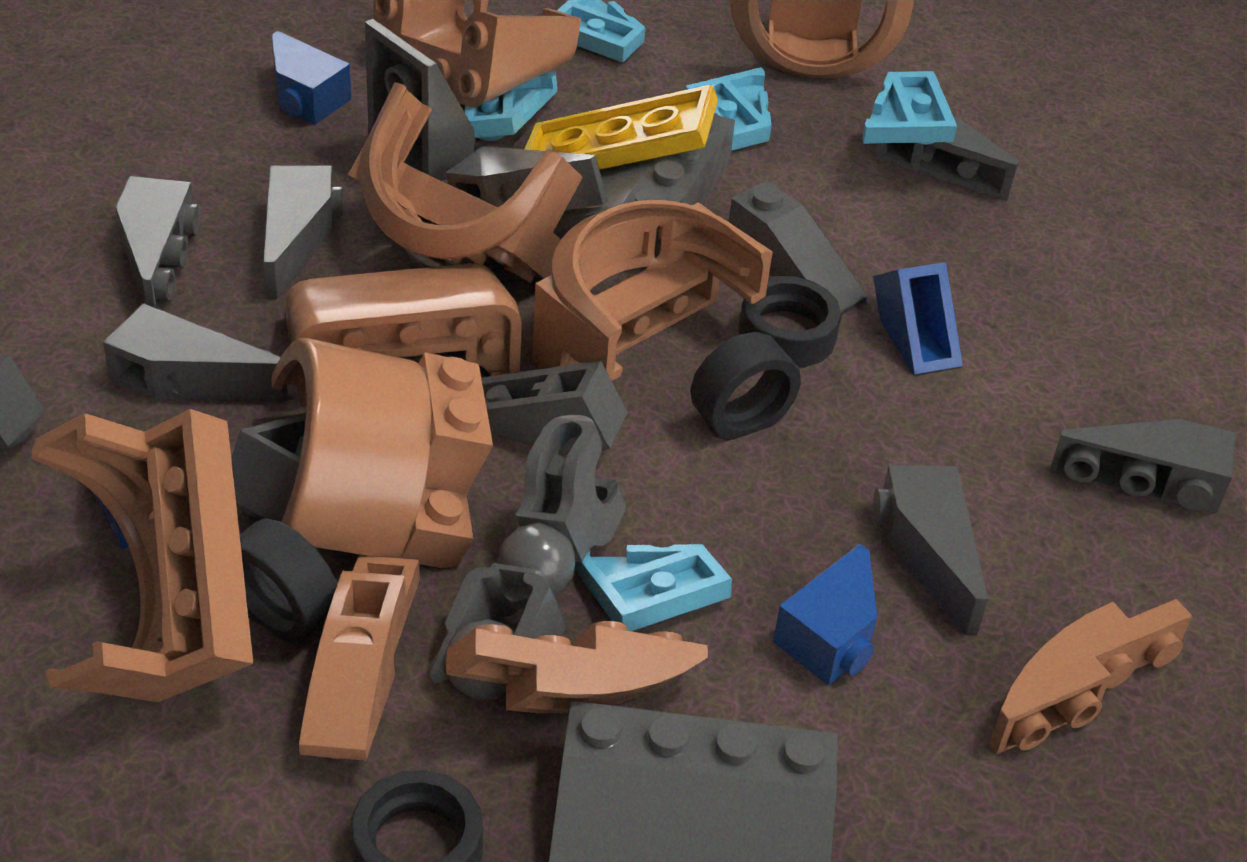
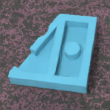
M568 0L557 10L581 18L577 46L623 63L644 43L645 27L634 17L625 14L624 9L615 1L606 4L602 0Z
M761 67L685 86V90L706 85L714 86L718 98L715 113L735 120L731 151L770 140L772 125L770 112L767 111L768 94L767 91H764L765 71Z
M556 71L547 72L476 108L465 105V115L474 128V137L484 141H495L503 138L505 135H514L558 91Z
M934 71L888 72L883 83L882 92L878 94L874 102L872 115L865 122L862 136L863 144L919 143L928 145L934 142H954L957 124Z
M703 544L672 545L664 548L652 545H627V557H591L589 549L583 562L575 561V570L585 586L610 619L625 624L627 631H634L731 598L732 578Z

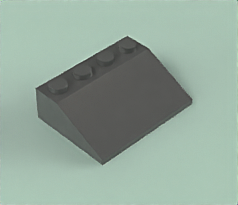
M714 113L705 148L600 169L608 201L603 205L565 210L553 233L562 239L571 228L591 215L635 201L667 200L689 205L699 202L703 205L730 164L735 120ZM658 226L656 232L655 258L659 255L661 240L658 237L660 226Z
M571 701L549 862H831L837 792L838 733Z

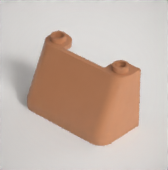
M467 263L308 279L292 286L285 297V313L290 344L300 338H309L394 357L423 355L424 352L435 354L462 351L463 360L479 364L489 373L490 377L520 372L522 322L516 301L495 274L482 264ZM297 386L300 405H306V387Z

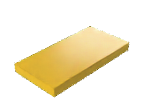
M706 85L535 123L524 149L538 151L549 149L553 152L595 155L600 170L705 148L718 98L714 86Z

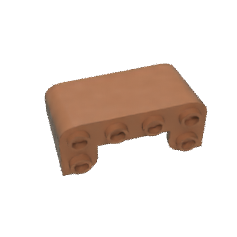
M374 0L373 19L434 61L457 101L469 107L476 108L569 62L575 55L581 18L550 8H543L542 16L496 15L487 12L488 0H473L474 13L467 19L464 13L465 0Z

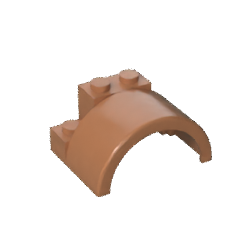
M309 338L295 340L284 351L271 376L273 389L281 390L286 383L306 387L307 394L305 431L298 471L292 494L281 522L299 532L314 547L372 557L419 560L420 565L438 568L458 567L474 539L467 493L493 447L479 364L457 357H445L426 352L423 353L419 363L413 360Z

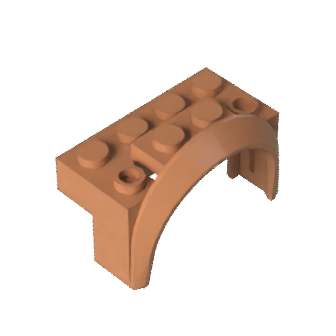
M394 82L364 146L348 173L351 178L361 185V196H363L367 209L378 227L389 238L405 249L419 255L443 259L453 265L461 264L463 259L470 263L482 265L484 263L490 264L494 260L505 266L504 270L507 273L528 284L532 283L534 277L543 280L551 275L553 255L561 240L553 232L583 177L562 156L547 149L513 196L500 207H496L408 166L404 162L429 118L432 108L422 104L407 90V87Z
M643 200L618 205L591 215L579 222L564 235L553 255L552 274L535 283L532 363L540 369L601 360L611 381L620 377L623 367L615 361L617 354L716 302L720 281L751 304L765 298L773 251L723 218L715 215L699 202L689 205L667 200ZM658 226H660L658 237L661 240L659 255L655 258L656 232ZM647 267L636 275L626 276L619 284L597 295H592L590 292L594 286L610 276L630 269Z
M188 409L144 432L84 413L36 438L32 449V459L73 477L84 484L103 502L116 520L128 543L139 581L141 605L139 627L132 648L96 641L92 643L93 657L63 670H45L50 687L161 702L252 665L253 655L227 421Z

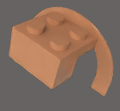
M730 0L731 15L736 31L743 43L756 57L781 72L809 78H841L859 73L877 64L898 45L904 36L914 4V0H886L883 15L876 30L857 48L856 30L862 0H770L767 15V31L759 16L758 0Z

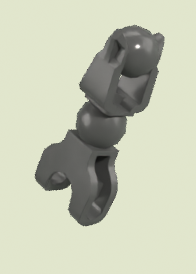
M583 415L555 417L543 428L531 448L525 468L523 501L515 515L520 527L504 540L500 548L498 564L492 563L489 567L475 568L465 576L445 621L448 634L439 652L429 664V675L434 684L450 680L458 691L473 700L485 701L504 697L506 695L505 684L446 675L447 649L472 632V629L477 626L493 624L510 628L496 620L501 616H512L518 609L525 610L515 633L512 630V635L534 639L546 635L562 636L566 630V619L555 596L572 580L576 565L575 561L583 562L591 547L594 545L603 546L612 540L626 509V501L618 481L595 478L596 466L603 445L595 423L591 418ZM578 437L567 458L559 456L560 448L570 439Z

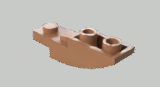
M359 555L352 572L342 571L327 614L311 676L299 740L300 755L329 757L333 759L367 760L395 677L394 653L420 581L419 560Z
M1177 599L1131 618H1128L1114 602H1111L1065 627L1042 646L1025 665L1011 686L1001 708L989 746L996 755L1015 746L1026 751L1039 745L1056 728L1068 723L1072 728L1086 725L1100 712L1102 708L1101 700L1106 688H1114L1120 685L1137 668L1149 663L1157 668L1162 667L1179 655L1183 648L1182 639L1192 615Z
M602 621L591 624L587 631L571 641L566 637L557 635L540 636L534 639L512 635V630L506 626L490 624L473 628L472 632L447 649L446 675L505 684L506 710L530 713H569L571 701L612 706L650 692L708 658L707 645L682 641V636L675 632L661 631L643 634L627 631L625 624L616 621Z

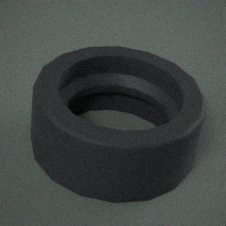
M775 276L768 278L765 298L754 304L743 299L738 332L739 335L752 332L770 335L799 368H805L821 363L832 354L837 341L842 314L838 300L823 286L814 281L795 276ZM777 311H789L804 315L814 321L818 327L806 331H789L771 325L761 316Z
M759 332L740 334L720 344L703 360L695 372L691 384L692 404L721 438L734 440L772 427L787 413L795 402L801 386L800 369L770 335ZM764 371L756 385L747 393L733 401L727 402L735 389L747 378Z
M262 519L252 524L240 534L248 617L280 639L291 643L305 639L326 620L337 582L328 564L316 548L299 532L280 521Z
M426 769L395 773L377 781L359 798L351 817L353 862H397L378 851L376 847L378 830L389 818L403 812L420 810L444 816L457 829V846L447 856L434 862H480L483 853L481 808L470 790L449 775Z

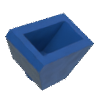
M277 31L272 34L274 72L280 109L291 117H299L316 125L351 100L349 63L282 32Z
M946 262L898 269L873 276L880 321L913 375L963 366Z
M861 544L857 545L779 606L773 643L828 686L844 672L851 676L860 672L874 652V645L871 644L877 620V609L869 550Z

